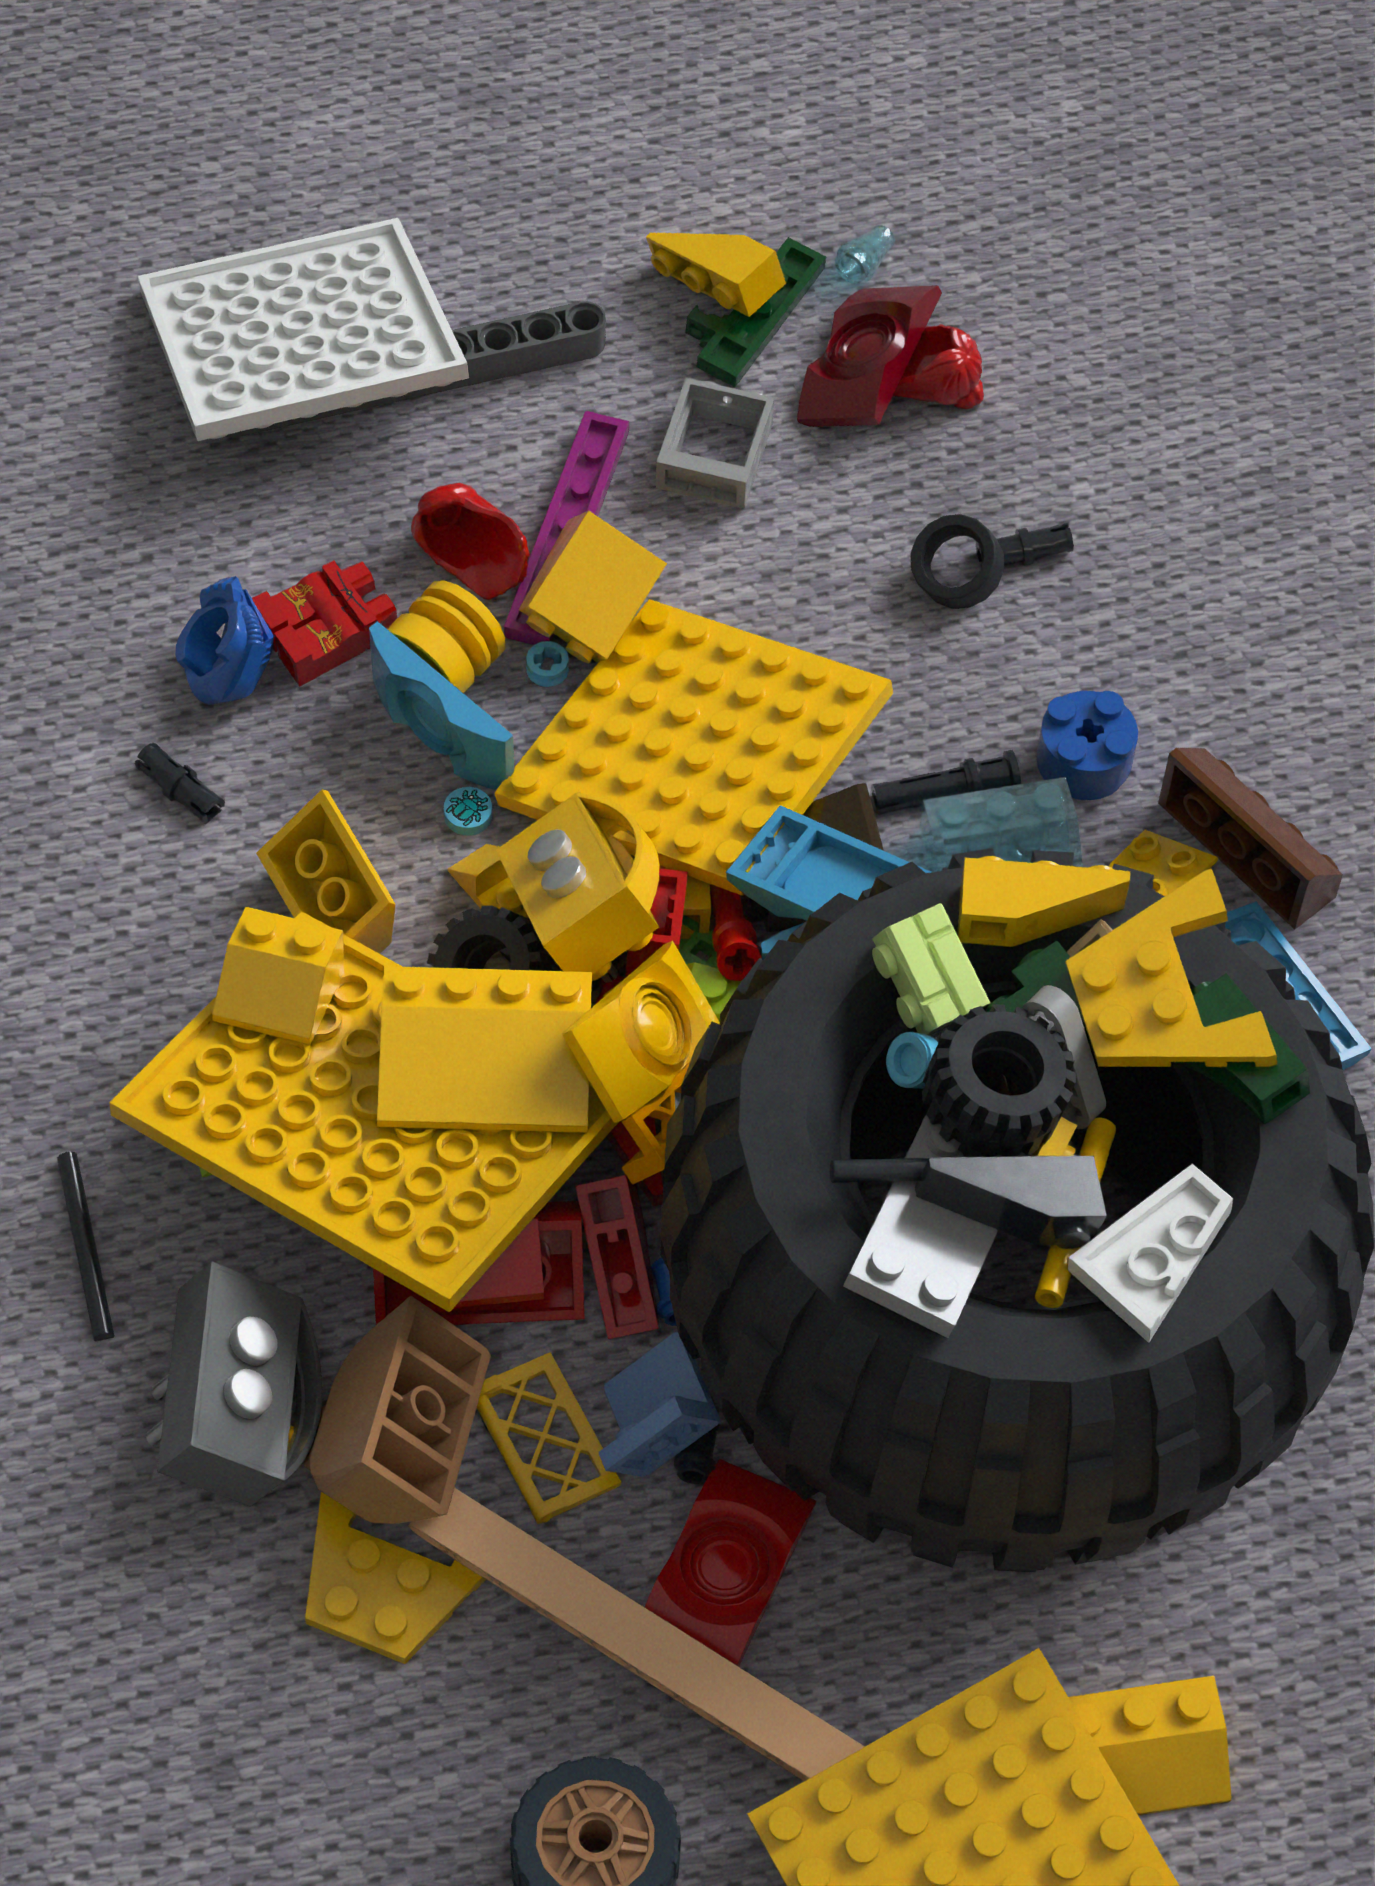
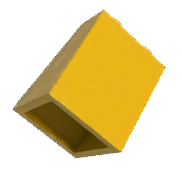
M588 510L567 521L521 604L519 611L528 616L526 623L535 631L546 637H550L554 633L566 641L568 644L565 649L577 659L588 664L592 659L596 662L608 659L667 563Z

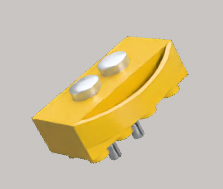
M575 793L496 849L543 947L563 971L592 972V981L602 978L605 983L612 982L609 974L615 980L618 976V971L611 961L626 950L638 951L645 947L652 939L653 931L659 928L650 911L659 881L657 851L652 841L633 816L623 807L610 800L594 795ZM624 831L636 838L634 860L626 848L613 838L614 834Z

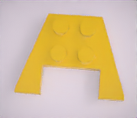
M1212 869L1198 874L1066 960L1068 974L1098 1067H1171V1062H1205L1206 1067H1227V1062H1255L1256 1067H1271L1278 1064L1277 1055L1261 1011L1204 1027L1173 937L1228 921L1227 910Z
M321 1492L305 1614L306 1624L406 1664L453 1615L452 1613L473 1591H476L486 1579L454 1560L452 1566H446L351 1528L356 1514Z

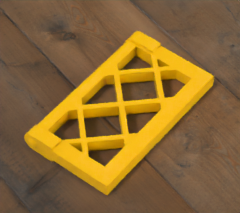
M551 1352L499 1375H493L484 1379L477 1410L524 1496L537 1524L548 1522L551 1518L621 1486L622 1482L617 1473L605 1470L598 1453L603 1447ZM544 1374L556 1395L555 1399L525 1391L528 1381ZM500 1393L516 1397L507 1421L499 1419L489 1400ZM521 1399L551 1407L543 1432L513 1423ZM557 1409L566 1413L579 1437L578 1443L548 1434ZM509 1432L539 1440L531 1464L522 1462L508 1436ZM545 1442L575 1451L566 1476L536 1467ZM581 1453L589 1455L599 1477L588 1482L572 1478ZM533 1475L563 1484L560 1494L543 1501L532 1481Z

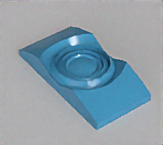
M378 621L369 627L373 681L379 698L393 723L408 725L415 735L429 748L437 753L449 755L455 775L480 786L497 790L501 783L514 772L513 735Z
M780 805L726 871V876L730 883L776 916L807 921L812 913L838 893L858 900L862 891L872 888L877 876L910 862ZM785 823L784 826L781 828V830L778 832V834H777V835L775 836V838H774V834L778 831V829L782 826V824ZM768 844V847L765 849V851H764V852L762 853V855L760 856V852H761V851L763 850V848ZM755 861L756 863L753 865L748 873L745 872L752 864V862ZM919 867V868L922 869L925 873H931V871H928V870H926V869H924V868H922V867Z

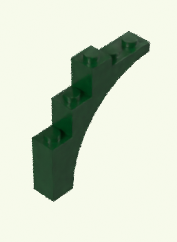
M1055 941L1045 949H1036L1028 953L1020 961L1018 967L1012 970L1017 992L997 998L987 1007L985 1012L990 1011L992 1004L1005 1005L1006 1012L1014 1013L1016 1007L1023 1008L1024 1004L1043 986H1054L1064 991L1076 1004L1089 1046L1092 1047L1066 966V960L1071 958L1058 941ZM1227 973L1214 982H1203L1191 991L1204 1027L1258 1012L1256 1007ZM1265 1018L1264 1020L1277 1055V1065L1256 1067L1255 1062H1227V1067H1206L1205 1062H1175L1200 1072L1235 1095L1263 1124H1267L1310 1094L1308 1069Z

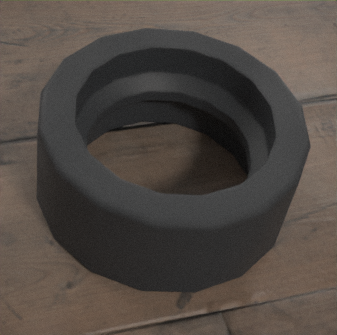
M962 514L942 516L927 524L916 537L910 553L911 571L918 586L936 603L952 609L970 608L986 600L998 587L1004 572V553L996 537L979 520ZM967 536L973 538L980 544L983 551L984 561L980 571L970 582L960 587L950 588L941 585L934 578L931 571V562L935 552L944 542L954 537Z

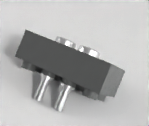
M212 1261L179 1288L169 1374L152 1388V1395L156 1400H165L164 1417L162 1421L147 1432L146 1436L150 1445H154V1447L160 1446L158 1473L251 1507L299 1468L309 1453L315 1439L322 1406V1375L318 1346L306 1306L301 1297ZM295 1381L296 1416L294 1422V1432L288 1446L293 1387Z

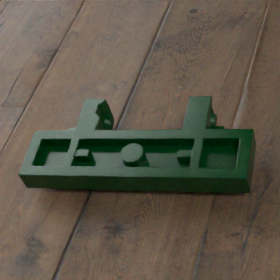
M788 237L776 252L786 284L750 317L735 309L729 315L724 314L722 318L715 314L707 315L699 311V307L696 305L686 318L685 329L686 334L700 340L699 345L703 348L697 356L696 367L735 388L825 269L826 256Z

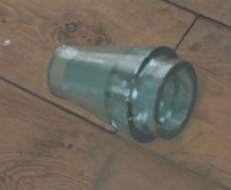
M877 225L871 231L841 245L835 259V267L839 275L852 284L871 280L888 250L895 243L893 233L887 227Z

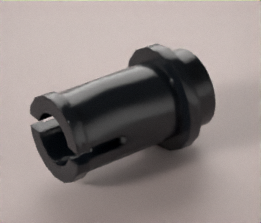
M720 1423L682 1450L674 1458V1467L678 1470L677 1476L682 1481L690 1484H704L712 1470L716 1469V1463L712 1458Z

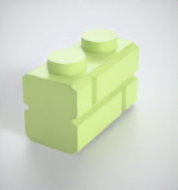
M942 903L883 929L872 938L876 945L872 950L873 960L884 978H892L900 995L896 1001L897 1009L907 1027H915L918 1033L929 1035L950 1025L959 1015L966 1018L970 1009L979 1006L984 1008L990 1004Z

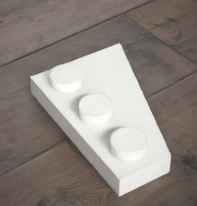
M1191 1164L1072 1254L1068 1261V1271L1147 1342H1150L1231 1213L1233 1198L1195 1165Z

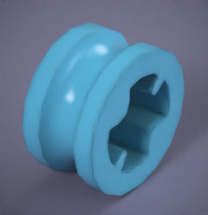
M545 641L533 645L528 650L526 669L527 675L532 682L539 686L552 687L562 683L567 678L569 658L563 646L555 642ZM544 658L554 659L551 670L541 669Z

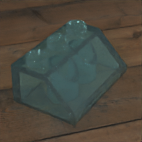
M1066 777L923 800L919 830L931 872L942 871V868L948 867L953 854L993 848L996 857L1004 861L1027 863L1031 861L1033 850L1074 852L1073 865L1083 867L1078 817Z

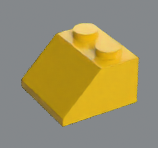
M245 907L227 944L212 1013L213 1021L311 1045L344 972L343 930Z

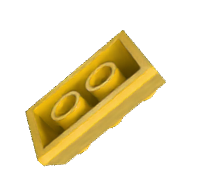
M322 789L256 854L294 918L302 911L332 928L343 930L344 935L380 954L392 942L396 904L327 790Z
M1214 1676L1069 1697L1138 1815L1223 1803L1232 1800L1227 1727Z

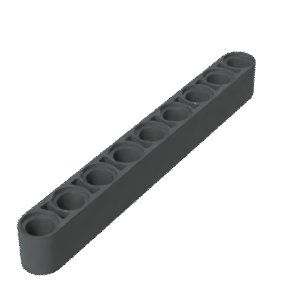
M583 301L454 329L452 332L468 364V379L455 381L447 386H434L412 391L400 397H387L365 402L357 407H343L326 411L310 418L300 417L275 423L266 428L244 430L228 434L226 437H241L591 359L598 356L606 345L605 312L596 303Z

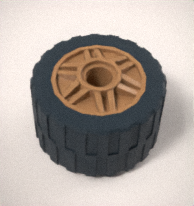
M588 1756L580 1760H568L558 1764L557 1768L543 1773L536 1779V1783L530 1790L527 1789L520 1799V1806L517 1812H514L511 1823L512 1837L510 1838L513 1886H675L679 1875L681 1833L680 1826L677 1825L676 1821L677 1812L672 1801L668 1800L662 1786L656 1780L653 1781L648 1777L644 1770L635 1765L625 1764L620 1759L612 1757L603 1759L596 1758V1756ZM590 1850H600L601 1852L593 1853V1852H589V1851H590Z

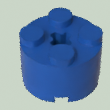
M1077 691L1056 697L1050 701L1042 720L1036 761L1041 776L1051 787L1054 786L1066 793V796L1074 799L1096 800L1112 795L1126 781L1132 769L1138 741V727L1133 714L1124 705L1122 697L1113 691Z

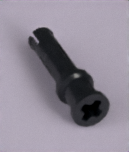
M1013 750L1004 751L1002 757L975 762L973 758L964 759V762H961L957 768L891 782L875 783L871 785V789L874 792L872 797L877 814L879 815L951 798L966 796L967 800L978 801L981 800L983 794L1007 789L1012 793L1021 792V776Z

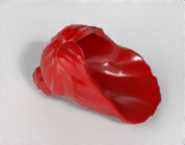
M942 324L926 326L893 396L936 402L942 405L953 404L958 409H970L980 405L984 399L983 383L980 380L982 357L975 340L971 338L970 334H966L963 330Z
M463 483L439 486L424 493L419 500L418 511L412 519L411 533L416 543L433 559L436 565L441 566L454 575L468 588L486 600L504 595L508 590L524 582L527 576V561L530 554L526 537L512 518L477 494L472 486Z

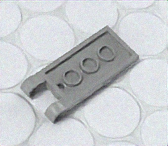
M925 1115L905 1158L981 1157V1152L971 1150L970 1154L967 1155L959 1151L958 1148L961 1143L954 1138L947 1143L939 1135L942 1128L941 1124H931L927 1115ZM1020 1151L1018 1156L1026 1155L1022 1151ZM996 1154L995 1157H1001L1002 1155ZM917 1181L893 1182L843 1286L949 1338L998 1230L916 1197L915 1185Z

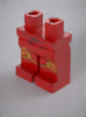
M333 560L323 565L322 571L308 574L296 585L274 596H270L265 591L252 598L274 635L272 649L275 653H278L279 659L299 687L360 655L366 649H370L369 627L378 621L387 629L397 619L396 607L387 594L383 593L366 603L361 598L375 590V581L363 561L341 570Z

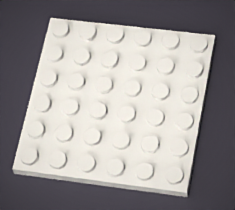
M399 218L138 276L141 294L197 441L219 439L228 434L253 428H266L275 423L300 417L310 418L318 413L343 407H357L365 402L387 397H400L412 391L434 386H447L455 381L469 378L467 361Z

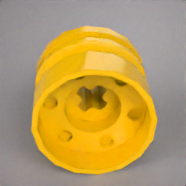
M445 580L433 581L421 597H418L409 607V613L401 614L387 629L462 693H465L474 683V676H481L506 649L504 633L490 610L473 594L459 585Z

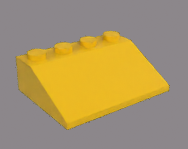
M384 966L377 1127L587 1133L589 1079L562 1033L591 1009L592 972Z

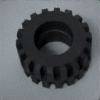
M482 906L481 912L473 908L462 912L463 921L452 918L446 924L449 932L445 936L438 933L433 942L439 946L436 954L429 953L427 964L432 965L433 968L484 969L492 955L501 949L507 948L511 959V970L563 971L558 969V964L543 947L530 919L501 907V909H498L494 906Z
M992 1004L990 1011L987 1013L979 1006L970 1009L966 1018L959 1015L951 1022L949 1029H945L925 1072L922 1100L923 1104L930 1105L926 1114L930 1123H940L942 1128L939 1135L947 1143L953 1138L960 1142L958 1150L967 1155L970 1154L971 1150L981 1152V1157H995L996 1154L1018 1156L1020 1151L1026 1156L1031 1155L1038 1150L1041 1143L1046 1144L1050 1139L1073 1095L1072 1090L1076 1084V1073L1070 1071L1075 1062L1072 1052L1062 1051L1065 1040L1059 1032L1051 1034L1047 1031L1049 1025L1047 1021L1040 1016L1036 1021L1026 1017L1028 1010L1016 1007L1014 1013L1006 1012L1005 1005ZM985 1070L1000 1073L1011 1079L1018 1086L1022 1095L1009 1096L997 1093L986 1087L976 1076L975 1072Z

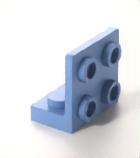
M678 1332L672 1333L605 1383L604 1391L620 1431L615 1435L616 1440L598 1453L606 1471L643 1477L651 1474L721 1423L707 1386L700 1375L695 1359H692Z

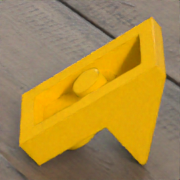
M485 844L447 869L480 909L482 906H494L498 909L502 907L529 918L496 852V849L500 846Z

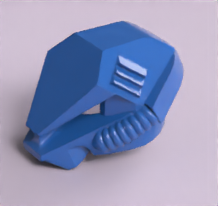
M233 576L219 579L214 584L201 589V609H197L191 616L176 644V659L185 670L192 693L199 701L208 705L236 701L249 696L259 682L272 652L273 633L248 591L242 589L239 579ZM225 623L224 630H223V634H222V638H221V637L217 634V631H218V630L220 629V627Z

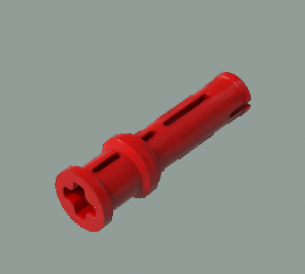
M710 884V900L716 923L712 933V944L717 953V967L725 978L733 981H742L759 958L762 959L761 952L756 945L757 934L753 925L745 919L740 895Z

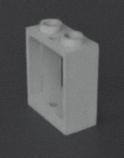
M686 377L656 461V488L745 509L773 425L774 397L765 396L755 391H743L721 386L711 381H700ZM692 416L755 429L743 466L680 452Z

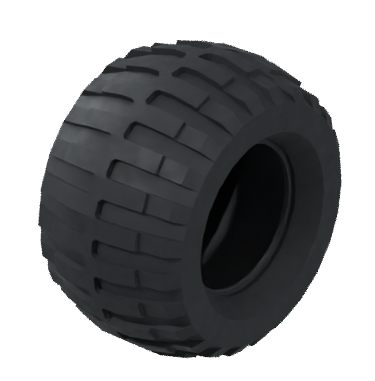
M993 848L953 854L949 866L937 872L925 873L914 862L907 863L877 876L872 888L862 891L858 900L838 893L812 913L804 924L791 933L787 941L778 940L764 960L761 958L757 960L722 1010L720 1025L711 1022L695 1047L681 1085V1102L667 1123L660 1256L669 1270L670 1300L679 1337L692 1359L701 1358L700 1375L731 1429L735 1431L740 1428L748 1444H753L762 1462L792 1492L795 1491L803 1501L819 1491L825 1494V1503L830 1516L872 1543L876 1541L882 1530L887 1528L912 1536L911 1552H913V1556L951 1568L955 1564L958 1550L992 1552L994 1570L1035 1573L1036 1570H1044L1052 1562L1055 1552L1067 1550L1075 1565L1130 1554L1145 1542L1146 1537L1151 1540L1166 1532L1170 1535L1201 1520L1226 1504L1233 1486L1239 1489L1292 1445L1302 1420L1314 1410L1334 1378L1356 1320L1364 1290L1363 1281L1375 1247L1373 1200L1368 1177L1372 1163L1366 1131L1354 1095L1350 1094L1342 1069L1341 1057L1330 1042L1329 1031L1309 1001L1295 1000L1294 987L1286 981V967L1257 941L1236 945L1231 940V931L1225 928L1226 922L1173 937L1191 991L1199 984L1206 981L1214 982L1227 973L1308 1069L1310 1094L1267 1124H1263L1235 1095L1200 1072L1175 1062H1171V1067H1098L1093 1048L1090 1047L1106 1099L1105 1109L1096 1118L1107 1119L1116 1127L1107 1163L1135 1189L1140 1199L1144 1201L1191 1164L1195 1165L1233 1198L1231 1213L1150 1342H1147L1097 1296L1066 1301L1058 1308H1048L1041 1304L1000 1302L970 1293L949 1338L844 1287L843 1285L875 1219L860 1195L859 1190L865 1182L832 1183L830 1179L831 1160L890 1159L899 1150L912 1144L930 1105L923 1104V1089L901 1087L889 1076L886 1057L891 1043L902 1033L918 1032L915 1027H907L898 1012L896 1001L900 995L892 978H884L875 965L872 950L876 945L872 938L883 929L941 903L958 936L960 886L965 857H996ZM1033 850L1030 863L1052 861L1058 865L1074 866V852ZM1114 864L1112 867L1114 870L1130 871V884L1123 910L1013 947L961 943L990 1004L1003 995H1012L1017 992L1012 970L1018 967L1020 961L1028 953L1036 949H1045L1055 941H1058L1067 952L1100 919L1105 921L1114 930L1165 897L1156 892L1155 889H1152L1154 875ZM950 1025L929 1035L939 1042L945 1029L948 1030ZM984 1070L976 1075L986 1087L999 1093L996 1081L988 1077L987 1071ZM1088 1127L1085 1129H1075L1070 1141L1082 1147Z

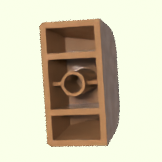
M409 1296L354 1346L333 1381L327 1403L321 1408L319 1429L314 1445L310 1448L304 1461L305 1467L311 1471L318 1490L363 1520L372 1523L396 1524L447 1515L491 1357L488 1349L419 1300Z

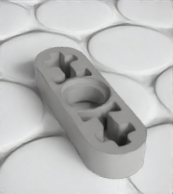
M1049 985L1043 986L1024 1004L1022 1009L1028 1010L1026 1017L1034 1021L1039 1016L1049 1023L1047 1031L1051 1034L1059 1032L1064 1038L1065 1043L1062 1051L1072 1052L1075 1062L1070 1071L1076 1073V1084L1072 1090L1073 1095L1062 1117L1076 1124V1129H1085L1105 1109L1106 1099L1076 1004L1061 989Z

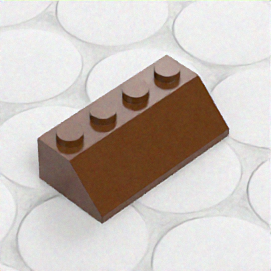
M1175 748L1169 753L1158 804L1214 856H1217L1229 870L1294 930L1336 898L1343 874L1338 870L1335 862L1329 856L1320 854L1304 839L1302 833L1295 825L1285 822L1269 807L1267 801L1260 793L1251 791L1235 776L1233 770L1226 762L1217 760L1205 748Z

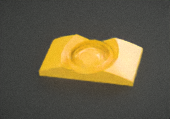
M671 941L660 947L562 1035L614 1123L626 1119L671 1085L674 1076L691 1061L695 1047L711 1022L719 1025L720 1022L676 945Z

